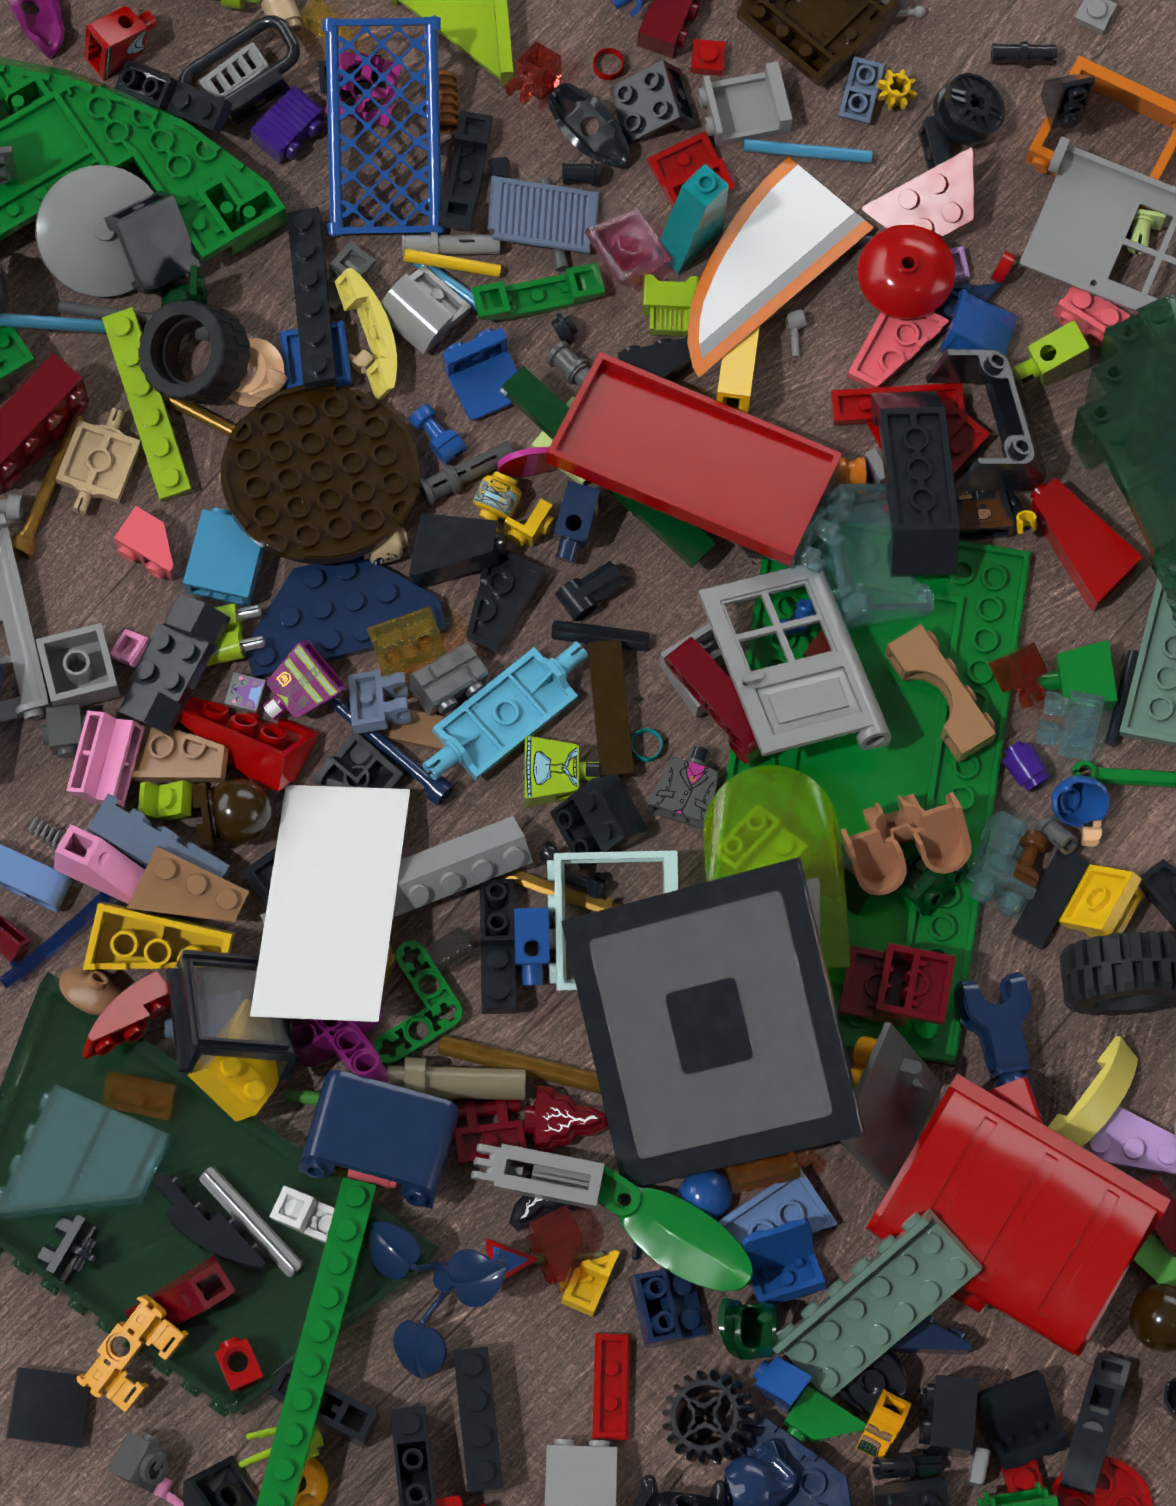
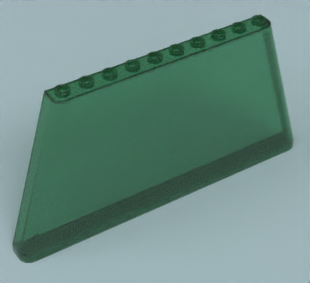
M48 972L39 984L0 1086V1256L3 1252H6L15 1259L12 1265L26 1276H29L31 1272L43 1279L39 1285L54 1296H57L59 1292L63 1293L71 1299L67 1305L83 1317L89 1312L99 1319L95 1325L109 1335L117 1323L122 1321L125 1323L129 1319L124 1311L139 1302L137 1300L138 1297L142 1295L149 1296L212 1257L187 1240L167 1221L165 1214L173 1206L156 1189L152 1180L161 1171L168 1178L174 1174L187 1188L183 1194L190 1202L193 1203L197 1199L210 1213V1216L206 1218L208 1221L219 1212L226 1219L231 1214L200 1182V1177L205 1170L211 1166L216 1167L303 1262V1266L295 1275L288 1277L268 1255L264 1259L268 1269L263 1273L245 1270L217 1259L236 1292L206 1311L175 1325L181 1332L185 1330L189 1334L169 1359L164 1360L158 1355L160 1350L153 1344L150 1346L144 1344L136 1355L141 1357L143 1353H146L155 1360L152 1366L168 1378L172 1373L181 1378L183 1382L180 1386L197 1398L200 1393L211 1400L208 1406L220 1416L226 1418L228 1414H231L235 1417L271 1389L284 1363L293 1367L325 1243L271 1219L269 1216L283 1186H287L335 1208L342 1179L333 1172L330 1176L319 1179L298 1172L302 1150L254 1116L237 1122L234 1121L188 1076L189 1073L178 1072L175 1060L142 1037L133 1043L126 1041L115 1046L111 1052L104 1056H98L97 1054L85 1060L82 1055L85 1043L99 1016L84 1012L71 1004L60 991L59 979ZM375 1202L371 1210L340 1334L420 1272L410 1269L404 1278L393 1279L378 1271L372 1262L369 1249V1229L373 1222H389L410 1232L417 1239L422 1249V1255L415 1262L416 1264H430L440 1252L438 1246ZM78 1214L86 1218L90 1224L98 1229L93 1238L97 1245L92 1254L99 1259V1262L96 1266L86 1262L81 1273L74 1271L68 1284H65L45 1270L46 1267L37 1260V1256L43 1246L47 1244L56 1249L59 1247L63 1238L57 1235L54 1230L60 1216L75 1218ZM245 1230L240 1234L248 1244L254 1240ZM238 1336L240 1340L247 1338L266 1381L233 1395L214 1352L221 1350L219 1344ZM174 1337L170 1340V1342H169V1343L167 1344V1346L164 1348V1351H165V1352H166V1350L169 1348V1346L173 1343V1341L175 1340ZM127 1340L124 1346L130 1350V1343ZM235 1355L229 1362L230 1370L234 1372L245 1370L248 1365V1358L244 1355Z

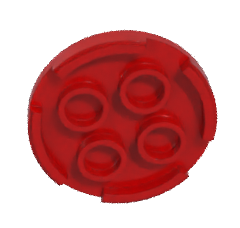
M1105 1457L1094 1496L1059 1486L1063 1471L1055 1479L1049 1492L1050 1495L1057 1496L1058 1506H1153L1151 1492L1142 1476L1127 1463L1113 1457Z

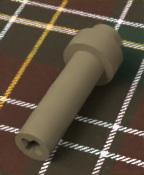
M405 1057V1066L388 1065L387 1067L389 1075L387 1083L439 1098L525 1100L526 1069L427 1067L426 1058Z

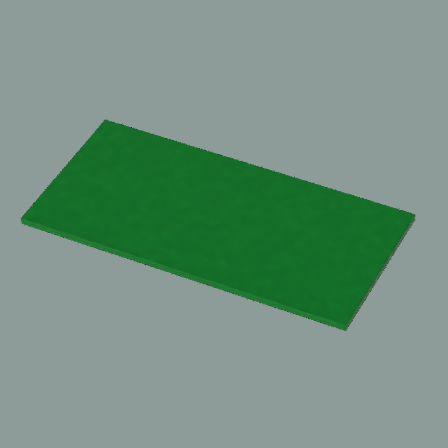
M813 516L791 565L788 566L776 560L762 559L759 575L795 567L804 561H812L822 566L890 730L891 740L887 746L862 750L856 739L859 732L766 756L760 754L748 765L744 764L730 748L714 849L758 805L778 819L785 830L809 846L811 854L802 862L803 871L805 872L827 835L843 844L841 829H847L849 837L868 831L862 810L874 807V803L878 802L884 815L900 810L897 795L904 797L914 794L920 807L927 811L947 804L945 796L953 792L962 806L971 840V854L966 862L969 872L964 880L955 886L943 898L940 905L932 909L926 916L919 914L915 904L896 890L885 895L870 894L858 916L820 896V942L837 1014L851 945L885 952L887 944L892 943L956 956L944 1024L938 1025L908 1019L905 1027L893 1025L923 1061L955 1067L962 1024L957 1016L954 988L959 981L969 979L1031 552L959 540L956 575L890 577L887 545L891 538V528ZM805 586L769 594L779 620L790 619L797 608L796 604L801 599L810 600ZM761 597L755 598L750 631L772 626ZM820 622L811 624L803 634L786 636L795 660L831 651ZM920 624L926 632L931 631L935 635L940 645L938 650L945 659L950 658L958 670V679L963 686L968 685L977 698L975 704L982 714L984 712L988 713L996 726L994 730L996 734L992 743L958 763L940 737L943 726L949 719V706L945 696L937 687L921 680L902 681L884 655L887 644ZM774 634L748 640L746 660L751 671L787 662L778 637H774ZM915 840L900 845L905 861L917 850ZM712 856L708 881L729 876ZM838 1014L845 1047L849 1049H854L858 1039L862 1036L878 1039L885 1024Z

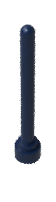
M337 696L326 703L352 725L350 706ZM379 730L361 733L425 787L424 791L427 793L426 797L436 806H440L454 790L455 786L445 777L433 780L424 768Z

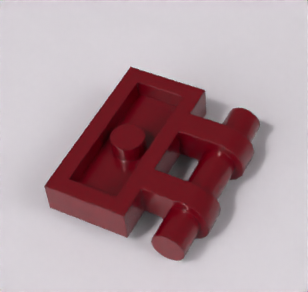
M495 1100L475 1104V1101H466L464 1105L457 1106L459 1109L458 1120H467V1127L456 1128L455 1131L459 1165L474 1163L475 1157L489 1159V1155L476 1152L477 1144L500 1148L502 1144L526 1148L523 1120L509 1121L508 1113L521 1111L520 1100ZM497 1115L498 1123L478 1125L477 1117Z

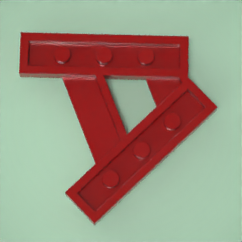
M962 383L831 390L833 426L866 424L881 452L879 425L873 426L870 394L936 391L946 411L953 477L990 436L987 430L965 413ZM886 500L881 506L880 511L889 518L888 502Z

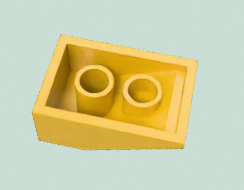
M246 999L216 1038L273 1042L271 1021L266 1017H251L252 1003ZM202 1055L196 1063L193 1072L188 1074L236 1122L255 1116L279 1082L276 1060Z

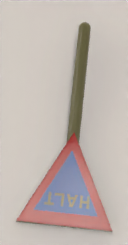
M485 1238L487 1256L508 1264L505 1280L531 1264L596 1259L605 1256L603 1251L534 1257Z

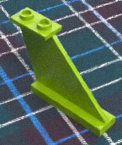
M391 0V6H398L397 0ZM398 0L420 18L433 15L441 17V30H438L441 35L498 78L501 86H513V61L507 0Z

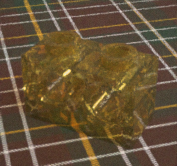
M430 606L367 628L383 676L404 672L408 667L420 663H431L446 654ZM430 635L428 640L417 642L420 636ZM391 646H398L395 652H385Z

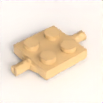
M112 408L106 425H93L81 420L77 423L56 476L58 484L73 488L79 493L72 508L76 513L80 511V514H86L91 497L103 498L118 504L120 502L142 446L141 440L126 436L118 430L125 415L121 410L117 412L116 408Z

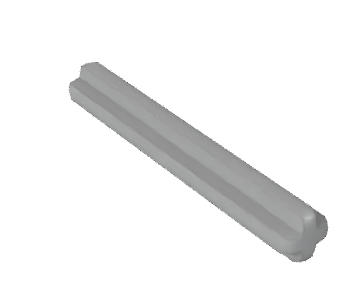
M211 1166L202 1173L200 1182L288 1277L295 1275L303 1266V1262L216 1167Z

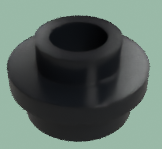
M558 313L556 315L557 318L551 321L552 326L561 342L570 341L574 343L576 340L573 335L578 333V330L569 315L563 318L561 313Z

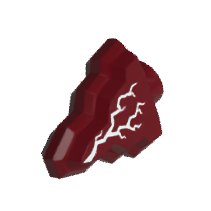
M537 1085L534 1106H525L524 1134H533L534 1150L553 1153L555 1147L568 1146L576 1137H590L607 1129L606 1114L591 1106H577L570 1096L558 1095L553 1087Z

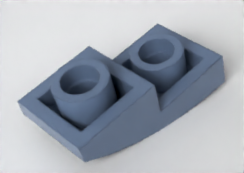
M854 56L838 117L866 124L870 123L879 90L876 85L882 78L885 64Z

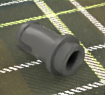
M1045 816L1039 821L1037 831L1045 835L1062 854L1067 855L1075 850L1078 845L1075 842H1078V838L1062 826L1059 818L1056 816Z

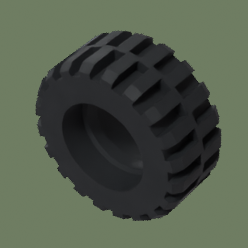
M1137 931L1091 937V939H1083L1075 944L1067 945L1060 955L1063 999L1065 1005L1072 1012L1093 1016H1117L1150 1013L1176 1006V934Z

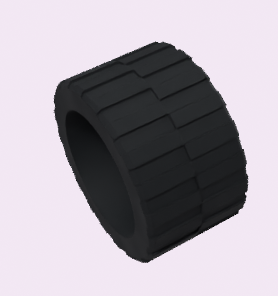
M177 300L174 303H167L160 310L158 309L152 314L153 316L145 324L143 334L140 336L138 357H140V367L146 377L145 379L149 385L154 387L155 391L172 399L197 404H213L221 399H226L234 390L238 389L242 379L247 374L251 355L249 354L250 342L246 335L247 332L235 315L230 314L228 310L192 300ZM202 323L210 337L211 354L204 371L196 379L188 382L179 367V348L185 334L193 326Z

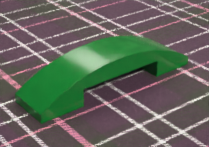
M598 263L566 268L565 274L504 286L503 281L475 286L471 288V292L480 320H504L541 315L576 306L605 295V288Z

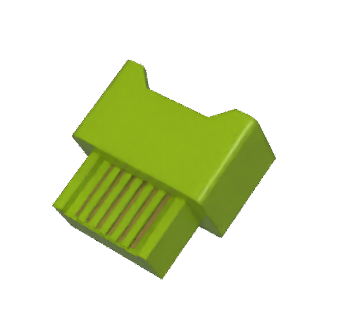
M652 274L644 275L642 315L650 316L649 335H688L691 302L699 282L698 276H691L685 282L658 281Z

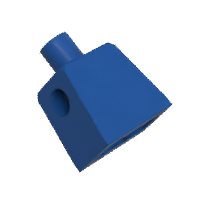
M515 908V966H522V986L543 985V966H549L550 964L549 908ZM528 943L538 945V954L536 956H528L526 954V945Z

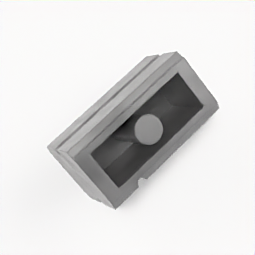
M465 642L413 672L409 678L408 687L428 715L431 716L438 711L441 714H445L458 704V699L465 695L471 698L481 690L489 674L469 643Z

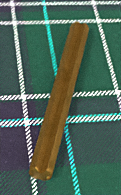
M443 1035L439 1040L438 1053L440 1055L496 1069H526V1076L597 1094L601 1093L595 1072Z

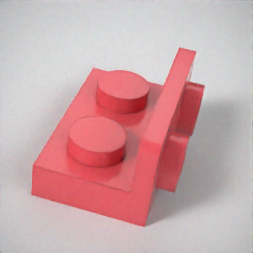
M1071 287L1066 296L1058 302L1054 312V316L1058 318V321L1063 326L1075 320L1081 333L1085 335V338L1095 346H1103L1106 349L1110 348L1131 316L1111 302Z

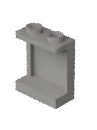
M778 61L766 63L765 71L761 73L711 82L709 75L703 76L702 88L697 89L698 100L701 108L706 107L708 117L704 118L705 129L708 137L713 136L715 147L744 142V139H759L791 132L792 115Z

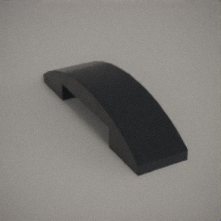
M461 111L455 138V149L446 193L443 196L438 226L466 231L471 230L487 157L493 116Z

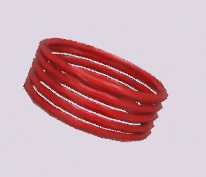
M614 48L600 49L593 57L594 73L603 80L618 78L624 70L623 55ZM603 54H613L621 60L622 66L614 74H604L596 68L595 62L597 58Z

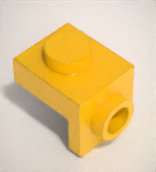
M540 499L525 525L507 517L504 521V532L507 534V538L517 545L523 546L526 544L533 547L540 534L546 535L554 522L552 504Z

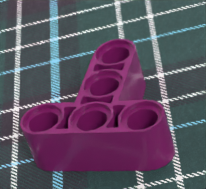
M381 1007L378 1022L304 1019L291 1029L293 1051L298 1055L297 1060L302 1066L314 1067L335 1054L349 1073L385 1083L388 1082L389 1075L377 1051L364 1036L365 1033L381 1022L383 1018Z

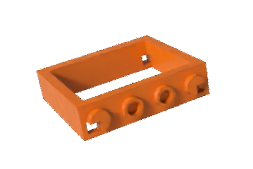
M1079 55L1069 75L1094 76L1093 91L1174 129L1149 176L1160 181L1176 151V101ZM1046 116L1028 150L1025 163L1037 168L1039 173H1048L1056 177L1057 174L1048 171L1054 151L1043 146L1052 130ZM1139 205L1138 209L1145 210L1146 207Z

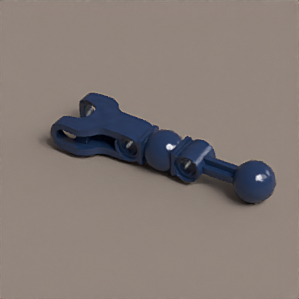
M1015 972L1007 974L1000 983V1004H991L984 999L979 985L975 981H959L954 988L957 1016L960 1023L979 1038L985 1064L990 1073V1080H996L993 1089L1027 1077L1035 1098L1036 1085L1032 1077L1025 1073L1031 1068L1022 1022L1028 1015L1032 1005L1025 977L1021 973ZM1036 1102L1042 1122L1045 1125L1043 1114L1039 1108V1102Z

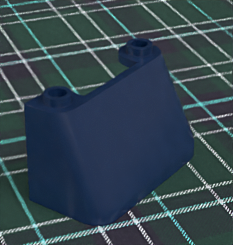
M330 1071L325 1076L300 1158L298 1172L319 1179L330 1176L336 1165L402 1184L401 1195L409 1204L432 1209L453 1145L459 1109L451 1101L345 1071Z

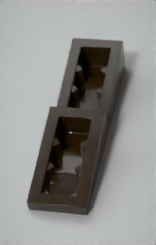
M621 639L588 642V662L600 777L616 773L620 778L633 777L634 767Z

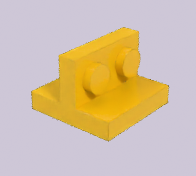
M1089 864L1058 922L1065 928L1083 931L1090 938L1114 933L1122 934L1144 896V893L1138 888L1142 879L1131 871Z

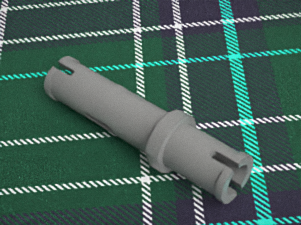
M431 232V235H402V256L405 249L441 255L500 254V240H493L492 234L438 235V232Z

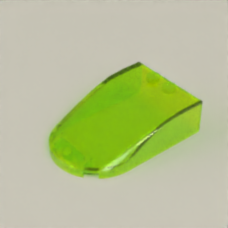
M777 765L758 766L735 775L713 796L705 813L702 829L705 882L800 857L805 879L810 880L818 877L820 883V942L826 968L850 967L842 849L838 819L831 800L814 780L788 767Z

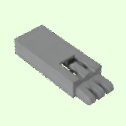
M477 1144L476 1152L489 1155V1159L474 1158V1166L487 1169L486 1173L472 1171L471 1179L494 1184V1190L596 1210L604 1163L502 1144L501 1148ZM511 1160L534 1164L531 1179L522 1177L523 1167L510 1166Z

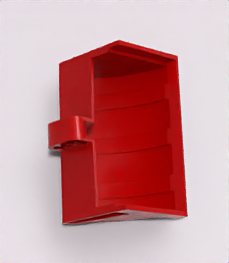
M957 1073L866 1229L882 1241L890 1234L896 1238L904 1231L901 1226L910 1216L916 1212L921 1216L930 1208L983 1266L981 1271L951 1295V1297L978 1313L981 1312L987 1303L1072 1355L1075 1354L1079 1357L1092 1337L1129 1266L1161 1219L1171 1200Z

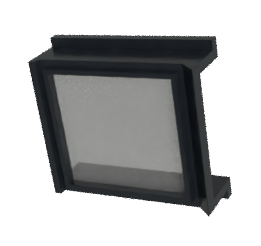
M182 950L175 968L167 969L166 975L178 1072L192 1073L200 1055L276 1060L279 1080H293V1064L298 1055L293 1051L289 1018L250 1016L259 956Z

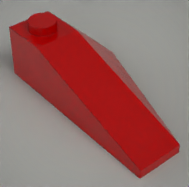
M191 696L178 719L195 735L224 745L229 750L228 761L249 779L261 783L267 789L280 791L297 778L319 735V732L290 720L279 718L278 723L259 719L260 713L248 711L247 714H236L229 712V707L224 704Z

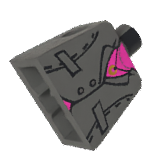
M692 746L687 761L673 757L650 798L648 812L709 831L718 771L706 767L711 752L700 746Z

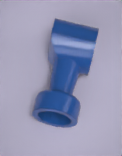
M424 404L414 411L409 421L416 429L426 430L432 439L429 442L431 450L444 465H447L465 452L467 447L457 432L454 430L445 431L434 420L437 415L430 404Z

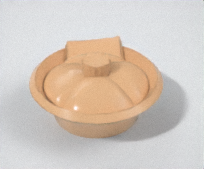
M250 338L248 340L250 342L249 354L251 356L247 367V374L242 379L241 385L231 393L229 398L239 405L255 407L258 402L279 392L288 380V377L284 374L283 359L276 347L266 340Z

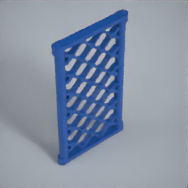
M433 15L424 18L338 19L327 17L322 19V32L326 33L330 223H327V235L336 237L337 235L431 234V232H438V235L445 233V227L438 226L442 206L438 30H441V17ZM394 26V29L384 40H379L369 30V27ZM402 26H425V34L413 40L402 30ZM338 27H361V31L351 41H348L339 36ZM396 32H400L410 41V47L401 56L394 55L386 47V42ZM363 33H368L378 43L377 48L368 57L362 56L353 46L354 42ZM424 40H425V47H423V46L421 45L422 41H424ZM339 42L342 43V47H341L340 49H339ZM413 48L425 53V67L421 68L418 72H412L403 63V58ZM349 49L353 50L362 59L361 65L351 74L343 69H339V55ZM380 49H385L395 60L385 73H380L370 63V59ZM397 65H401L411 75V79L401 89L395 88L387 80V75ZM363 66H369L379 76L378 80L368 90L363 89L354 80V76ZM424 73H426V80L422 78ZM340 75L343 76V80H342L341 82H340ZM413 81L426 86V100L418 105H413L403 95L404 90ZM349 82L354 83L363 92L362 97L353 106L340 102V87L345 86ZM380 82H386L395 91V96L385 106L380 105L371 96L372 90ZM366 98H369L379 107V113L370 122H364L355 113L356 107ZM397 98H402L412 108L411 113L402 122L396 121L387 111L388 107ZM424 106H426L427 113L423 111ZM340 107H342V108L344 109V112H343V114H341V115H340ZM382 114L387 115L396 124L395 130L385 139L381 138L372 129V124ZM414 114H419L427 119V133L422 134L418 138H414L404 128V124ZM349 115H354L364 126L363 130L354 139H349L341 134V120H344ZM399 130L407 134L413 141L412 145L402 155L397 154L388 144L391 137ZM366 131H370L380 140V145L371 155L364 154L356 146V141ZM426 138H427V146L424 144V140H425ZM341 140L345 142L343 147H341ZM416 146L427 151L428 165L418 171L414 170L405 161V156ZM382 147H387L397 157V161L387 171H382L372 161L373 156ZM349 148H355L364 157V162L354 172H350L342 167L341 153L346 152ZM399 163L405 164L413 172V178L404 187L397 186L389 178V173ZM366 164L373 165L381 173L380 179L371 188L365 187L357 179V173ZM426 171H428V178L424 176ZM342 173L346 175L344 180H342ZM416 179H420L428 184V198L424 199L421 203H415L406 194V189ZM351 180L356 181L365 190L364 196L354 205L342 199V185H346ZM383 180H388L398 191L396 196L387 204H383L373 194V190ZM368 196L373 197L382 207L377 216L370 221L364 218L357 210L359 204ZM399 196L406 197L414 205V210L404 220H400L390 211V205ZM426 204H429V211L425 209ZM343 205L346 206V211H345L344 213H343ZM384 212H387L398 222V226L374 227V222ZM416 212L429 216V226H406V223ZM351 213H356L365 221L366 227H343V218L348 217Z

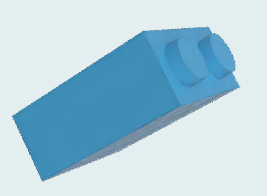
M212 508L211 511L202 509L183 586L186 594L249 607L265 549L252 541L239 528L230 512L220 508Z

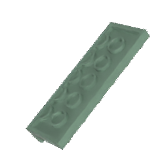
M1165 548L1119 732L1122 737L1176 747V550Z
M930 1208L921 1216L917 1212L910 1216L902 1224L901 1227L904 1231L896 1238L892 1234L887 1236L876 1247L879 1253L870 1260L866 1256L863 1257L850 1270L853 1275L844 1282L839 1278L825 1291L828 1295L827 1298L820 1304L816 1300L812 1301L800 1313L803 1318L798 1323L793 1325L790 1321L776 1333L775 1336L778 1338V1341L772 1350L776 1354L783 1351L800 1370L812 1377L810 1381L829 1400L981 1271L983 1266Z

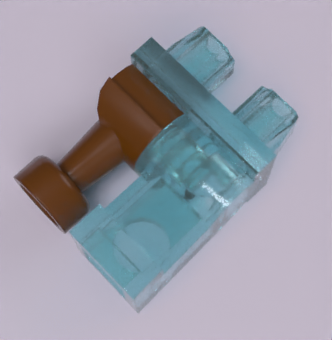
M1001 811L988 817L973 861V868L970 869L967 879L973 881L970 897L986 903L991 901L993 893L1002 896L997 909L999 912L1012 917L1019 913L1024 902L1034 898L1035 886L1037 881H1039V874L1034 869L1036 856L1046 850L1049 840L1045 835L1037 831L1026 830L1027 823ZM1020 839V845L1024 850L1018 860L1012 856Z

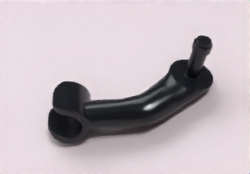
M547 841L545 847L540 851V859L546 866L547 860H554V853H559V850L553 847V843ZM564 864L565 884L585 890L592 898H601L604 895L607 885L605 883L606 877L603 873L593 872L590 874V878L569 871Z

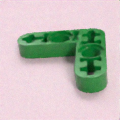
M406 941L398 947L396 963L424 1006V1009L376 1039L374 1049L377 1051L384 1066H394L404 1061L405 1057L412 1056L441 1038V1036L460 1025L463 1018L460 1002L425 948L416 941ZM410 950L411 953H416L417 951L420 953L417 956V962L421 969L425 965L429 966L428 969L420 971L415 978L411 976V974L416 973L413 964L410 961L403 962L405 951ZM423 978H435L439 983L438 990L433 994L423 993L419 987ZM446 1006L447 1009L455 1008L456 1011L453 1013L454 1020L449 1022L447 1018L441 1019L437 1022V1027L440 1029L435 1032L432 1022L426 1016L432 1014V1018L435 1020L442 1014L441 1007ZM413 1024H424L428 1028L427 1037L420 1041L412 1039L409 1036L408 1030ZM403 1032L406 1043L411 1047L406 1050L403 1043L396 1047L395 1057L391 1058L389 1054L382 1056L380 1053L384 1050L383 1043L396 1044L400 1041V1037L397 1034Z

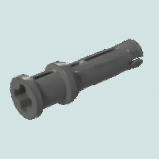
M562 341L554 346L546 359L551 367H557L565 375V380L569 384L578 385L580 388L591 369L590 363L585 358L580 359L571 350V345L567 341Z
M505 441L503 444L455 467L446 465L442 467L441 472L427 479L421 477L419 490L426 503L432 506L435 504L436 499L451 492L456 494L460 492L463 484L498 468L497 463L499 460L513 453L514 450L510 443ZM484 462H487V463H485V464H483V465H481V466H479V467H477V468H475V469L472 470V468H474V467H476V466H478V465H480V464H482V463H484Z

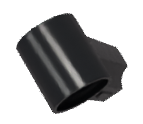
M608 561L582 579L574 578L557 590L555 596L573 621L578 622L595 611L600 602L624 588L626 582L616 565Z

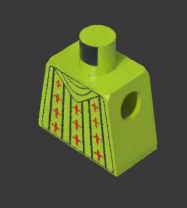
M1075 320L1030 344L1028 346L1029 359L1014 366V370L1021 384L1038 377L1042 385L1047 386L1089 367L1090 348Z

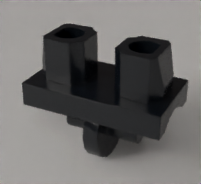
M78 1214L75 1218L60 1216L55 1225L54 1232L62 1237L63 1240L57 1249L48 1244L43 1246L37 1256V1260L55 1278L68 1284L74 1271L81 1273L86 1262L94 1266L99 1262V1259L92 1254L97 1245L93 1238L98 1229L90 1224L86 1218Z

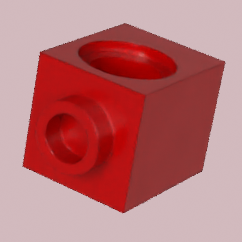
M236 1336L219 1344L221 1350L214 1353L233 1395L266 1381L247 1338L240 1340ZM235 1355L246 1356L248 1358L246 1369L241 1372L230 1370L229 1362L231 1358Z

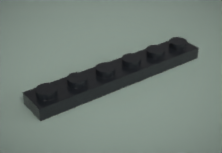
M319 207L287 212L303 384L305 389L338 384L321 212Z

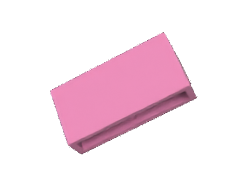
M87 711L66 791L90 804L99 805L103 803L109 793L119 799L117 802L118 807H124L145 727L133 720L116 719L105 712Z

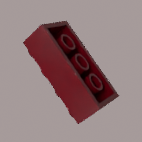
M54 353L0 408V495L6 488H13L21 478L20 473L28 465L36 464L44 453L43 449L51 441L56 442L64 434L65 426L69 423L71 416L76 419L88 407L89 398L83 377Z

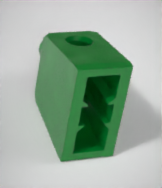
M1109 640L1060 652L1056 655L1053 662L1054 671L1037 672L1038 691H1057L1058 703L1062 708L1113 711L1118 702Z

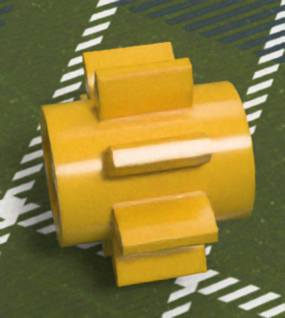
M904 69L900 73L895 74L891 70H887L885 75L886 81L879 80L876 85L878 89L883 90L877 100L884 101L888 105V110L897 106L905 110L908 104L907 99L914 100L916 92L910 90L916 80L915 78L909 79L905 75Z

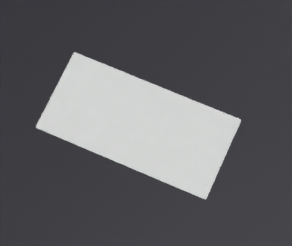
M287 785L285 787L250 1012L251 1017L379 1021L410 789Z

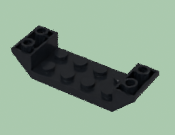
M936 391L871 393L870 403L873 426L879 425L891 538L887 545L890 577L956 575L960 526L945 406Z

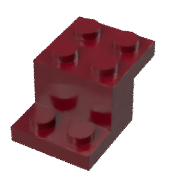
M892 943L887 944L885 952L851 945L838 1014L881 1023L888 1022L901 1027L906 1026L908 1019L943 1025L956 956Z

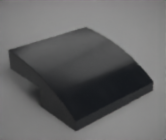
M18 1367L6 1438L81 1448L90 1387L81 1386L77 1382L78 1375Z

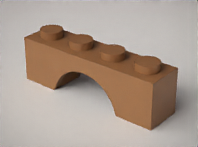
M920 624L887 644L884 655L902 681L921 680L937 687L945 696L949 706V719L943 726L940 737L958 763L992 743L996 734L994 731L996 726L988 713L984 712L982 714L975 704L977 698L968 685H962L957 677L958 670L950 658L945 659L938 650L940 645L935 635L931 631L926 632Z

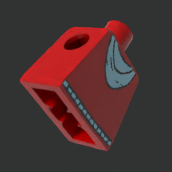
M123 6L86 26L84 59L103 81L123 68L126 59L132 61L145 50L146 33L157 27L154 16L148 10L136 16L129 7Z

